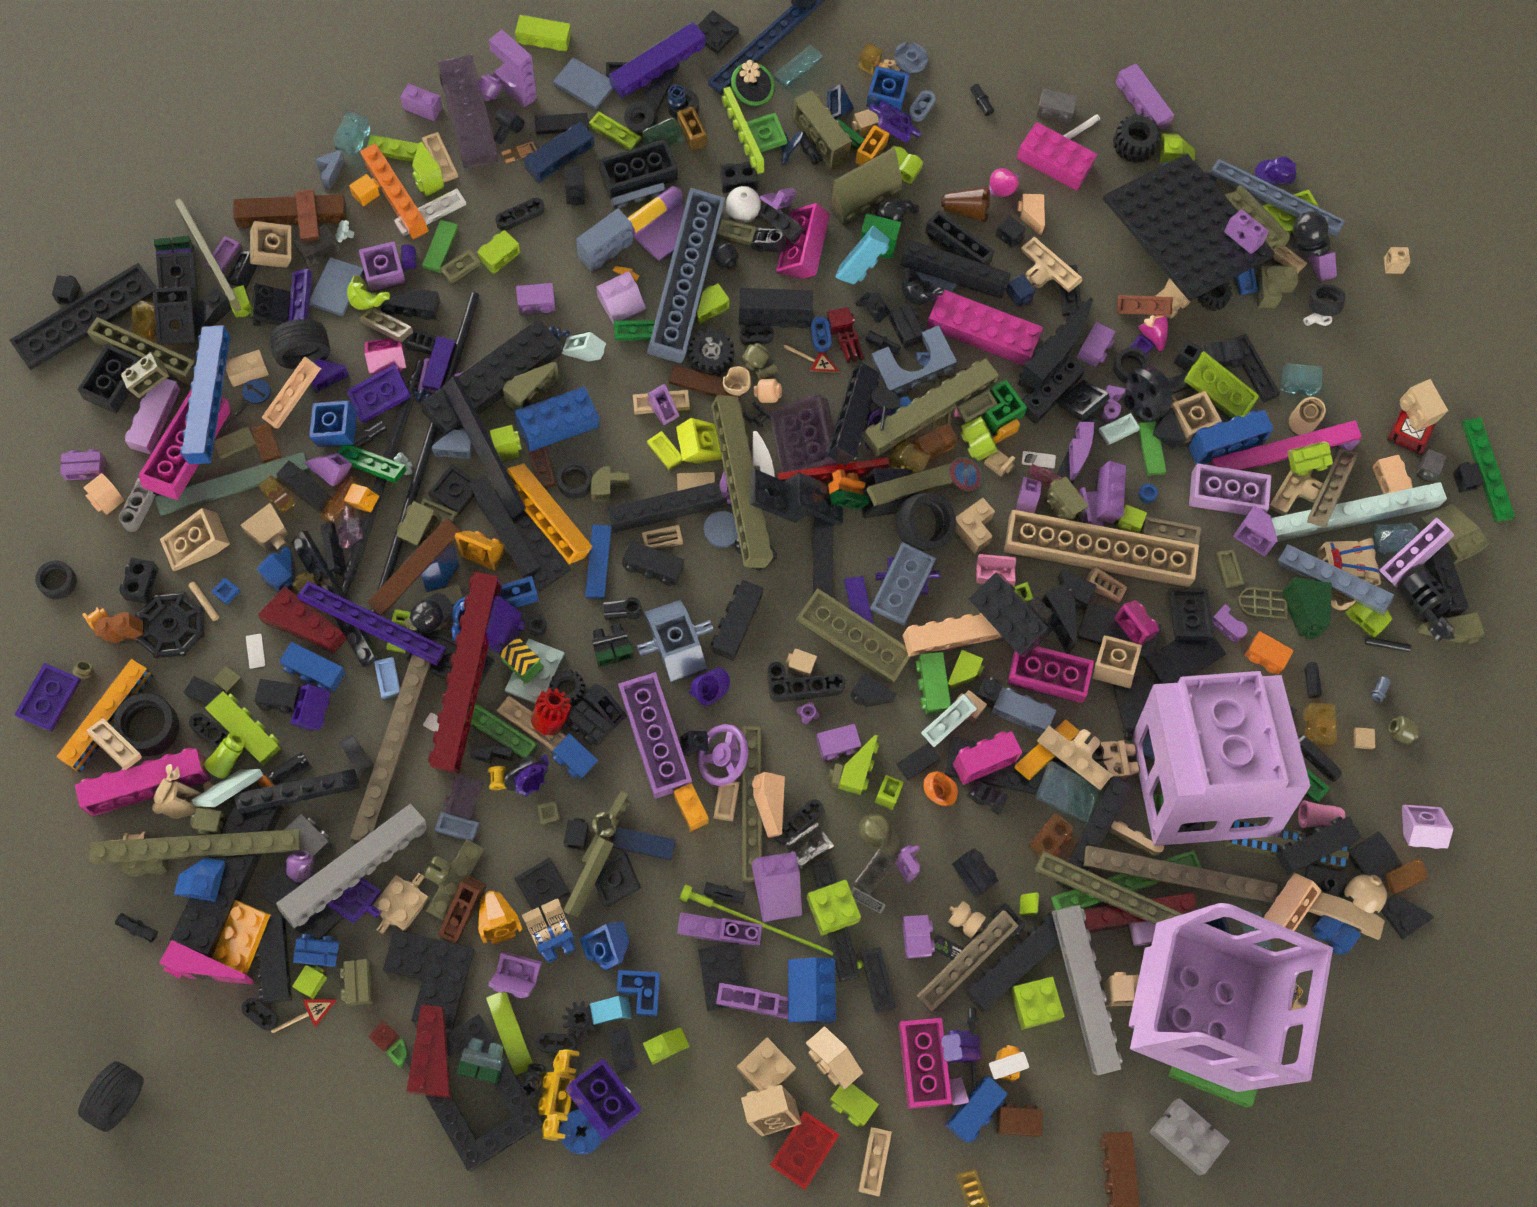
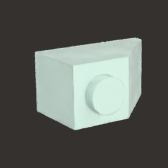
M591 332L570 336L566 339L562 354L588 362L599 360L604 354L606 343Z

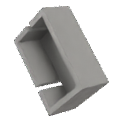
M1180 1098L1171 1103L1163 1114L1165 1117L1160 1118L1149 1132L1197 1175L1205 1174L1230 1142L1215 1128L1209 1129L1211 1125Z

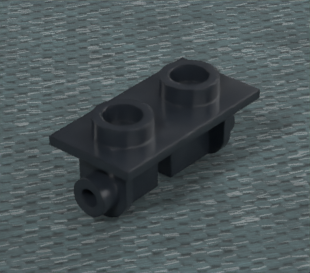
M301 752L267 774L274 785L293 781L312 769V767Z

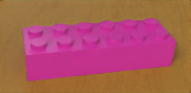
M944 290L943 295L938 296L926 329H931L939 325L943 335L1021 365H1024L1029 358H1032L1043 330L1042 326Z
M192 390L138 475L142 488L177 501L199 464H188L180 452L184 442L183 431L186 429V414L189 411L188 399L191 397ZM222 397L215 437L231 412L228 399Z
M187 748L182 750V753L175 755L167 754L162 756V759L155 761L146 760L141 763L142 765L131 766L127 770L122 768L119 772L103 773L99 778L83 779L81 783L75 784L79 807L93 817L153 799L163 778L167 777L166 766L172 764L173 771L177 766L180 771L179 778L172 780V782L177 781L188 787L211 781L210 774L204 767L206 758L196 748Z

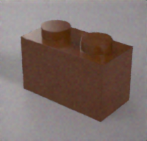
M1003 1104V1107L998 1109L997 1135L1041 1137L1043 1110H1038L1035 1105H1024L1023 1109L1016 1108V1104Z

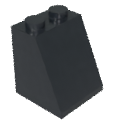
M874 468L860 481L865 482V487L862 490L863 495L868 496L870 502L862 507L863 517L870 518L897 513L902 502L911 496L874 506L867 488L914 474L913 469Z

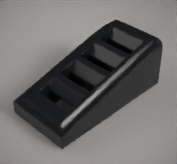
M412 328L413 333L405 341L407 350L432 354L437 336ZM429 341H432L431 346L427 347Z

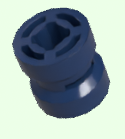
M672 85L668 90L669 106L676 110L683 108L686 104V90L681 85Z

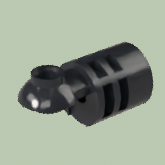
M1420 570L1410 575L1401 584L1399 593L1422 621L1431 624L1427 629L1437 641L1455 639L1452 633L1455 630L1453 626L1443 616L1440 617L1451 607L1453 603L1452 597L1429 570Z

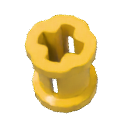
M494 766L488 768L491 778L489 789H506L504 786L506 767Z

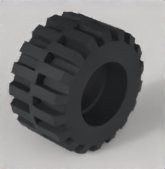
M1132 114V116L1128 115L1125 119L1123 118L1113 138V146L1116 148V153H1120V157L1127 158L1126 161L1129 162L1130 160H1133L1135 163L1138 160L1143 162L1145 158L1148 160L1154 154L1161 135L1159 125H1155V120H1150L1151 117L1149 116L1144 117V114ZM1130 135L1139 136L1143 141H1137Z

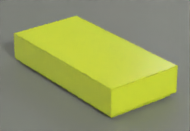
M662 431L647 440L649 447L669 471L683 462L679 451Z

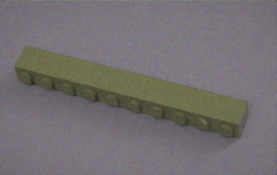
M717 395L711 408L744 567L766 568L773 559V551L770 549V537L766 530V518L763 516V511L750 505L751 471L755 468L752 465V453L748 446L749 438L745 432V420L742 418V406L739 404L738 396Z

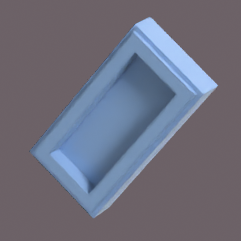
M394 657L374 661L381 698L386 699L398 696L400 684Z

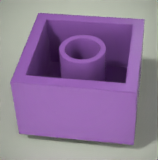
M395 242L359 250L370 292L406 283Z

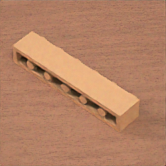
M982 613L975 616L967 614L959 619L947 618L939 623L931 621L924 626L912 625L903 634L909 657L1004 638Z

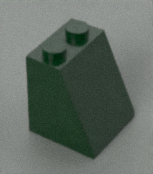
M1294 577L1283 589L1282 595L1287 602V608L1298 635L1305 636L1307 639H1316L1330 626L1332 583Z

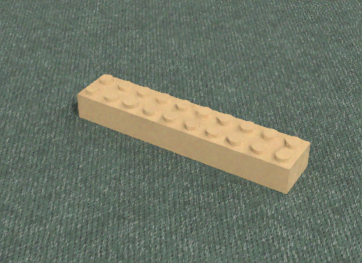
M1013 509L1009 516L1004 545L1005 553L1089 569L1097 567L1105 572L1190 587L1195 580L1199 550L1198 544Z

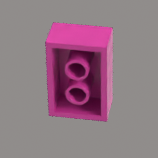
M1005 731L1000 732L992 740L984 739L971 749L968 746L959 751L953 766L963 785L1017 762L1022 754V750L1012 731L1008 733Z

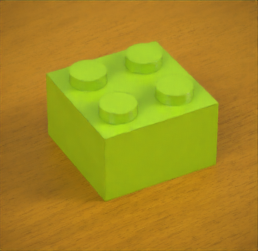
M847 880L812 891L807 895L808 904L821 936L859 923L861 919Z
M1053 977L1017 985L1010 989L1021 1030L1059 1021L1065 1017Z

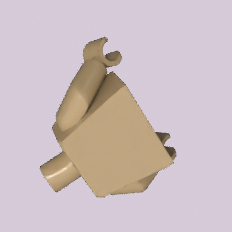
M172 764L167 765V777L163 778L154 795L153 811L156 814L162 813L171 818L178 819L191 816L193 813L195 814L196 808L203 809V807L194 806L192 799L200 795L201 792L177 781L172 782V780L179 778L180 771L178 766L173 771ZM208 781L203 785V789L206 791L214 785Z

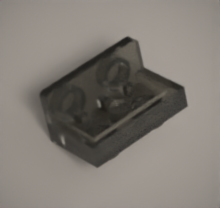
M819 823L808 827L804 832L786 843L788 853H796L797 863L801 870H804L835 849L834 844L823 833Z

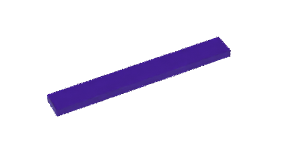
M309 581L298 594L299 600L436 666L446 653V647Z

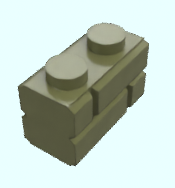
M369 959L343 962L344 968H340V978L344 980L345 988L341 989L342 1001H345V1004L348 1006L372 1004L371 961Z

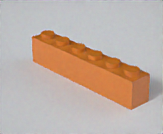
M376 143L361 150L360 153L365 166L379 184V188L411 238L415 239L429 232L425 219Z

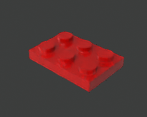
M806 1111L800 1117L801 1124L794 1126L770 1164V1167L804 1190L840 1135Z

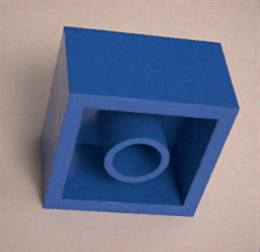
M876 66L866 107H870L872 103L879 107L880 102L884 100L901 110L910 74Z
M349 400L313 403L310 439L318 447L353 445L357 410Z

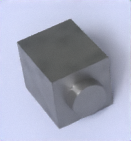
M1429 449L1422 456L1416 475L1424 480L1434 482L1441 474L1447 456Z

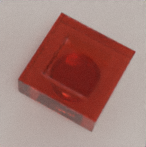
M382 1021L368 1037L382 1051H385L399 1036Z

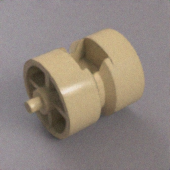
M962 901L958 908L950 907L949 910L952 911L953 915L948 923L954 927L963 926L964 934L969 938H972L976 932L983 930L981 924L986 916L980 912L971 913L969 904Z

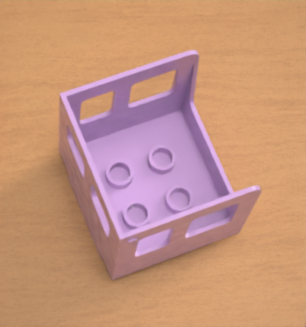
M1261 671L1186 676L1180 677L1178 683L1153 685L1132 737V744L1135 745L1136 750L1134 756L1139 767L1138 775L1153 845L1279 836L1310 787L1282 675L1262 676ZM1148 729L1155 756V763L1149 776L1142 749V743ZM1160 779L1164 803L1157 816L1153 792ZM1270 817L1268 823L1263 826L1231 828L1233 822L1238 819ZM1218 821L1211 830L1178 832L1180 826L1185 823Z
M1218 903L1157 922L1152 946L1146 947L1144 950L1129 1021V1027L1134 1028L1130 1049L1235 1092L1311 1081L1333 947L1234 905ZM1222 917H1231L1259 930L1236 936L1205 924V922ZM1280 938L1298 947L1273 952L1254 943ZM1313 970L1307 1005L1301 1009L1291 1010L1297 975L1301 972ZM1303 1024L1297 1061L1293 1064L1282 1065L1287 1030L1291 1026Z

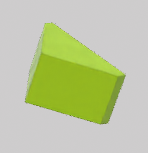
M885 775L874 803L893 810L904 782Z

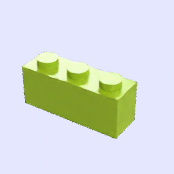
M519 15L515 30L516 42L523 45L528 44L540 48L545 47L557 51H567L571 38V24Z

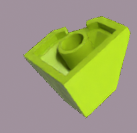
M1161 132L1160 164L1169 163L1187 153L1195 161V149L1178 133Z

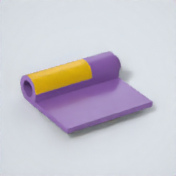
M674 186L669 187L628 217L632 222L633 237L659 262L674 250L685 205L682 203V191Z

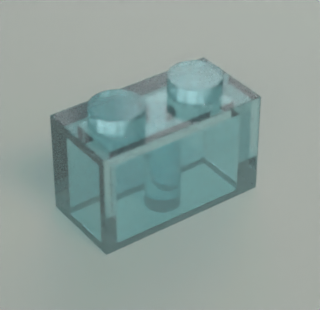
M1286 363L1281 370V391L1314 395L1322 388V367Z

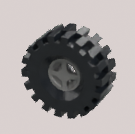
M707 328L704 333L700 330L699 336L695 334L693 340L689 342L688 359L691 367H695V371H701V373L712 376L713 374H716L717 377L721 376V372L725 374L727 368L730 369L734 361V343L730 341V336L727 335L725 337V332L721 330L718 333L716 328H714V331H710V328Z

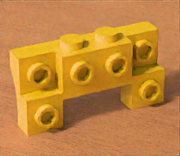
M569 1049L559 1050L553 1062L554 1072H547L543 1078L542 1097L538 1102V1115L546 1117L542 1125V1139L552 1141L565 1139V1134L558 1133L560 1121H567L568 1119L567 1115L570 1111L572 1098L567 1093L566 1088L575 1079V1075L570 1074L576 1073V1069L569 1068L572 1057L579 1056L580 1052Z

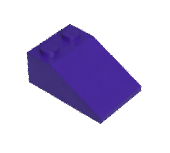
M495 596L486 635L491 651L501 652L517 636L519 637L520 631H524L525 620H523L521 612L501 597Z

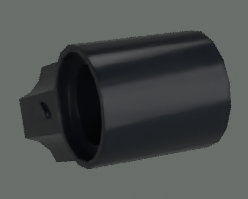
M635 597L622 601L603 602L605 620L620 618L638 619L642 615L641 603ZM632 605L638 606L637 610L630 611L628 609Z

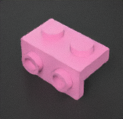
M979 554L976 565V583L984 584L997 572L1002 574L1014 587L1016 582V557Z

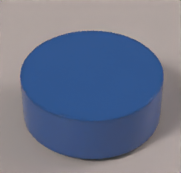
M1144 484L1138 491V497L1144 503H1152L1158 495L1157 488L1152 484Z

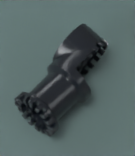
M538 1063L528 1065L527 1074L519 1087V1091L526 1099L536 1096L541 1088L546 1074V1067Z

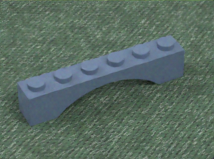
M1289 544L1286 545L1278 560L1279 566L1295 574L1316 581L1332 583V588L1383 616L1393 600L1394 594Z

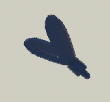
M802 131L796 133L790 141L784 132L787 144L780 146L783 152L782 165L788 162L790 153L802 141Z

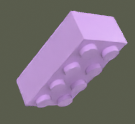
M1197 463L1191 474L1189 506L1247 515L1253 506H1256L1267 512L1269 510L1271 475Z

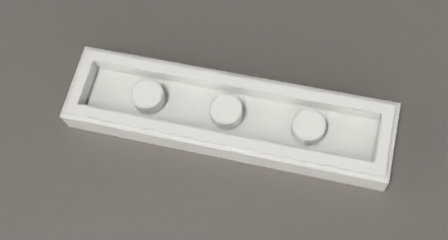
M455 189L419 207L418 210L425 219L426 225L465 206L466 201L459 190ZM395 219L394 222L403 237L408 235L409 233L400 219Z

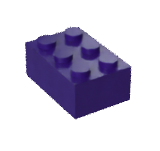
M604 1058L570 1082L566 1088L567 1093L603 1141H606L632 1121L642 1110Z

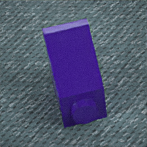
M318 359L314 363L321 370L310 385L315 393H318L348 377L347 369L343 364Z

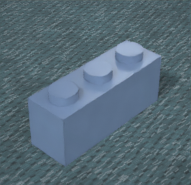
M1003 687L991 711V714L1041 735L1051 725L1056 710L1047 703H1038L1030 696H1022L1011 688Z

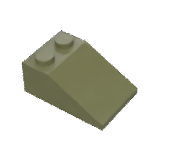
M549 363L515 376L511 381L509 380L503 387L506 406L515 412V410L538 403L559 381L557 363Z
M1453 504L1420 519L1426 528L1434 519L1438 518L1452 531L1455 536L1447 542L1454 564L1481 552L1490 544L1481 529Z

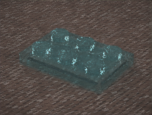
M1048 762L1035 798L1084 824L1089 821L1099 789L1088 780L1060 765Z

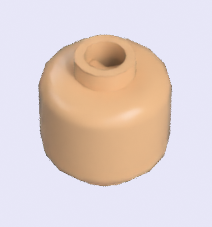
M761 379L757 386H754V396L758 397L761 403H775L782 396V386L776 379Z

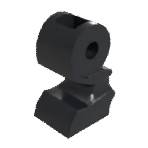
M975 781L971 792L968 793V797L977 804L991 805V811L998 816L1008 798V795L1004 792L996 791L993 787H989L980 781Z

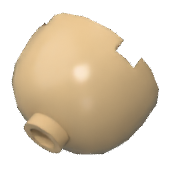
M1358 875L1348 883L1344 890L1347 898L1351 896L1354 899L1352 903L1368 913H1374V911L1379 913L1387 900L1385 886L1382 884V880L1375 875Z

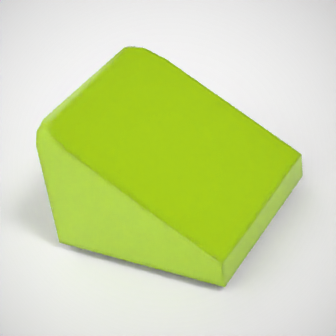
M1039 893L1021 895L1020 915L1035 916L1038 913Z

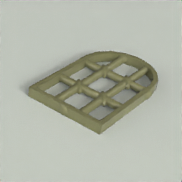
M1250 587L1243 590L1239 595L1238 605L1246 615L1288 619L1286 600L1272 596V592L1282 593L1283 590ZM1248 590H1253V595H1242ZM1257 591H1269V597L1258 596ZM1241 598H1252L1254 605L1241 604ZM1257 599L1268 600L1269 607L1258 606ZM1272 600L1285 601V608L1274 607ZM1244 608L1254 609V614L1249 613ZM1257 609H1266L1269 611V615L1257 614ZM1273 610L1285 611V617L1273 616Z

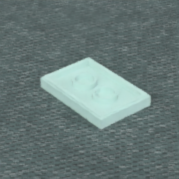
M240 769L193 798L192 802L194 806L216 807L260 779L263 774L260 769Z

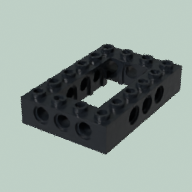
M479 1014L447 1033L449 1058L460 1051L463 1053L466 1051L465 1048L472 1045L484 1067L500 1071L499 1082L495 1086L513 1117L475 1140L474 1133L466 1124L462 1112L459 1111L453 1099L426 1096L469 1172L543 1125L530 1100L523 1097V1094L519 1091V1081ZM412 1055L405 1059L409 1068L411 1067Z

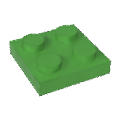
M776 113L747 122L760 152L787 144L786 136Z

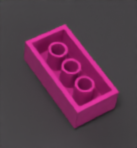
M1036 122L1019 147L1016 159L1078 191L1094 166L1098 154Z
M1036 646L1026 657L1019 655L1014 650L1007 684L1083 703L1087 697L1094 661Z
M942 1018L901 1021L898 1024L907 1109L952 1104L947 1061L944 1060V1048L942 1047L941 1039L944 1036Z

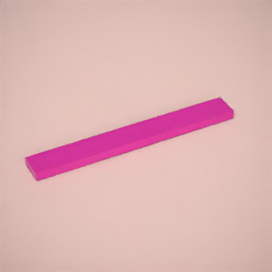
M1355 420L1212 459V463L1216 467L1244 471L1289 459L1288 450L1323 441L1328 442L1329 446L1333 447L1359 440L1362 436Z

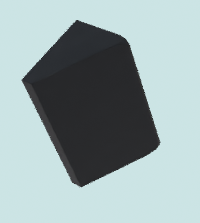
M250 251L239 252L226 278L229 284L238 287L244 285V288L248 287L258 266L250 264Z

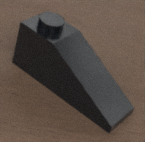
M215 287L194 308L196 340L201 335L202 327L213 326L232 310L228 299Z
M290 460L276 474L281 484L322 515L335 502L333 497Z

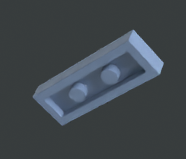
M663 183L614 197L610 201L612 207L624 208L628 206L629 202L634 201L636 204L645 201V197H657L665 190Z

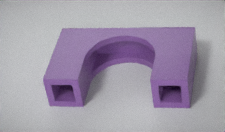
M500 30L489 39L490 51L504 62L501 67L494 71V75L500 78L502 89L525 108L537 98L532 56L507 33Z

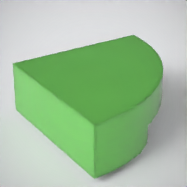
M402 1038L385 1052L399 1068L404 1065L407 1058V1046Z

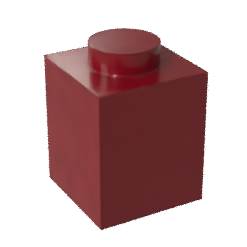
M849 307L827 311L826 319L829 322L831 335H835L838 332L844 333L846 330L848 332L852 331L855 318L854 314L850 313Z

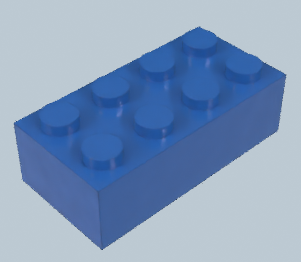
M585 387L515 410V422L529 452L588 432L599 426V416Z
M1254 410L1248 413L1247 416H1236L1228 422L1224 423V421H1221L1213 427L1199 429L1188 448L1196 465L1197 463L1205 464L1211 462L1214 458L1264 444L1274 428L1265 410L1259 412Z

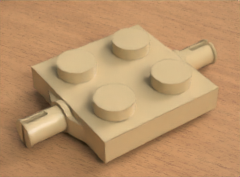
M418 873L412 882L405 881L395 875L373 905L382 911L380 916L383 921L376 929L378 932L384 934L389 925L397 926L404 932L408 929L430 899L418 888L425 878L422 874Z

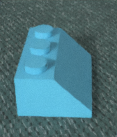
M872 226L839 265L835 277L851 284H855L858 280L861 282L867 274L865 271L869 267L873 268L878 261L877 257L880 254L884 255L889 249L888 243L890 239L876 227Z

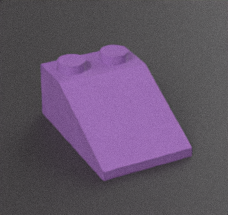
M791 852L759 857L751 862L763 922L802 916L800 874L796 853Z

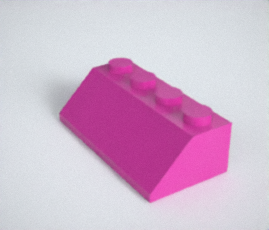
M817 203L790 211L789 216L805 230L795 243H792L785 237L788 245L784 251L780 252L776 273L801 279L816 275L830 213Z

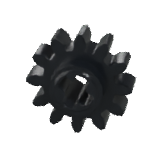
M583 1000L580 1006L573 1002L574 1008L566 1007V1011L569 1014L562 1016V1019L568 1021L563 1024V1028L570 1027L568 1035L576 1032L577 1039L580 1038L581 1033L587 1038L588 1030L595 1032V1028L592 1026L591 1007L588 1005L586 1008ZM584 1015L585 1022H580L579 1024H576V1017H582Z

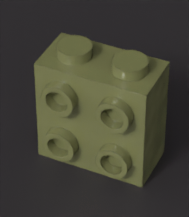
M1067 477L1061 480L1057 478L1050 484L1051 487L1047 491L1044 500L1049 510L1054 512L1056 518L1079 522L1089 505Z

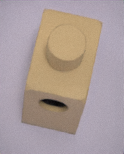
M270 503L241 524L244 532L265 550L274 546L278 551H282V549L287 547V543L283 538L288 533Z

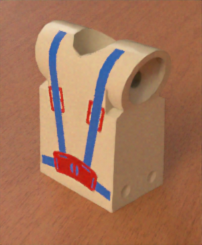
M1373 538L1360 542H1325L1316 551L1318 559L1375 586L1381 584L1379 567L1375 560L1376 551Z

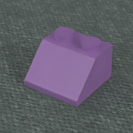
M1253 506L1233 535L1234 538L1263 556H1266L1278 541L1271 516L1264 509L1257 508L1256 506Z

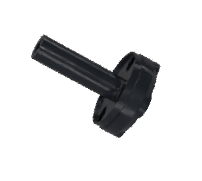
M1143 367L1129 372L1126 383V395L1124 397L1126 407L1132 410L1139 418L1148 422L1161 418L1169 412L1173 394L1192 388L1184 381L1189 372L1168 379L1155 367Z

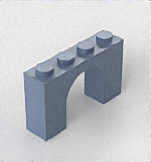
M939 325L922 332V341L931 359L928 365L919 371L910 372L900 368L889 347L872 353V362L877 372L880 373L879 376L885 389L894 392L897 396H901L909 389H917L921 384L933 382L942 375H950L957 369V361Z

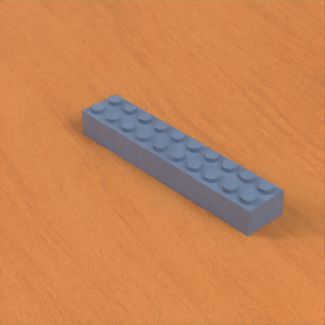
M690 188L646 354L681 364L683 362L725 200L724 197Z

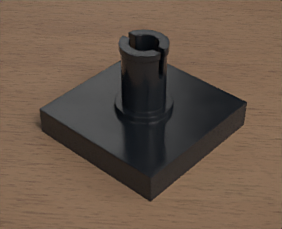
M1313 863L1306 866L1305 878L1312 880L1322 893L1343 899L1347 873Z

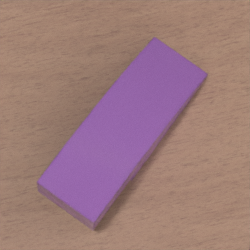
M1079 422L1077 425L1076 439H1072L1069 445L1070 480H1075L1089 454L1094 434V422Z

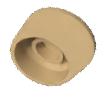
M1307 397L1298 404L1289 417V426L1294 433L1303 435L1314 431L1325 416L1326 408L1322 400L1317 397Z

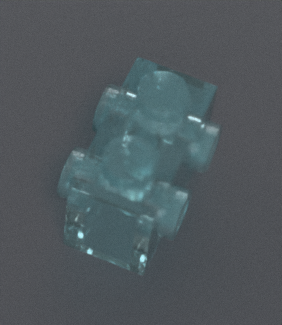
M349 111L346 112L332 139L336 150L356 155L357 151L362 148L365 136H368L370 132L367 117Z
M1412 523L1375 524L1374 546L1382 554L1400 552L1418 535L1419 530Z

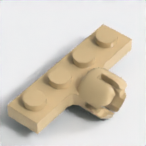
M1033 237L1021 247L1022 252L1035 263L1026 272L1028 281L1032 285L1035 284V288H1041L1045 283L1053 279L1070 292L1082 282L1080 275L1037 238Z
M1314 469L1309 470V474L1301 476L1290 470L1270 503L1269 509L1282 515H1287L1297 498L1302 497L1314 503L1324 483L1310 476Z
M1048 726L1037 741L1101 790L1112 774L1092 759V754L1099 747L1100 740L1094 736L1088 745L1084 742L1091 732L1083 729L1074 740L1069 741L1052 727Z

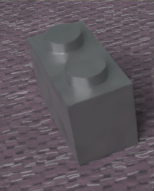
M1043 88L1036 116L1070 123L1077 96Z
M300 814L284 830H300V849L307 851L315 862L332 846L328 841L330 837L323 830L319 832L315 828L317 824L309 816L305 818Z

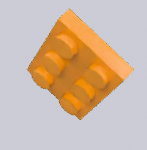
M234 900L211 959L243 974H247L270 914L241 901Z

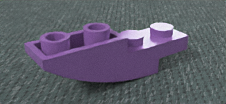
M680 913L677 934L708 941L759 946L762 925L725 918L716 919Z

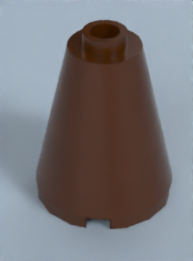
M989 186L946 193L945 196H942L941 207H944V211L980 222H987L989 214L985 213L990 209Z

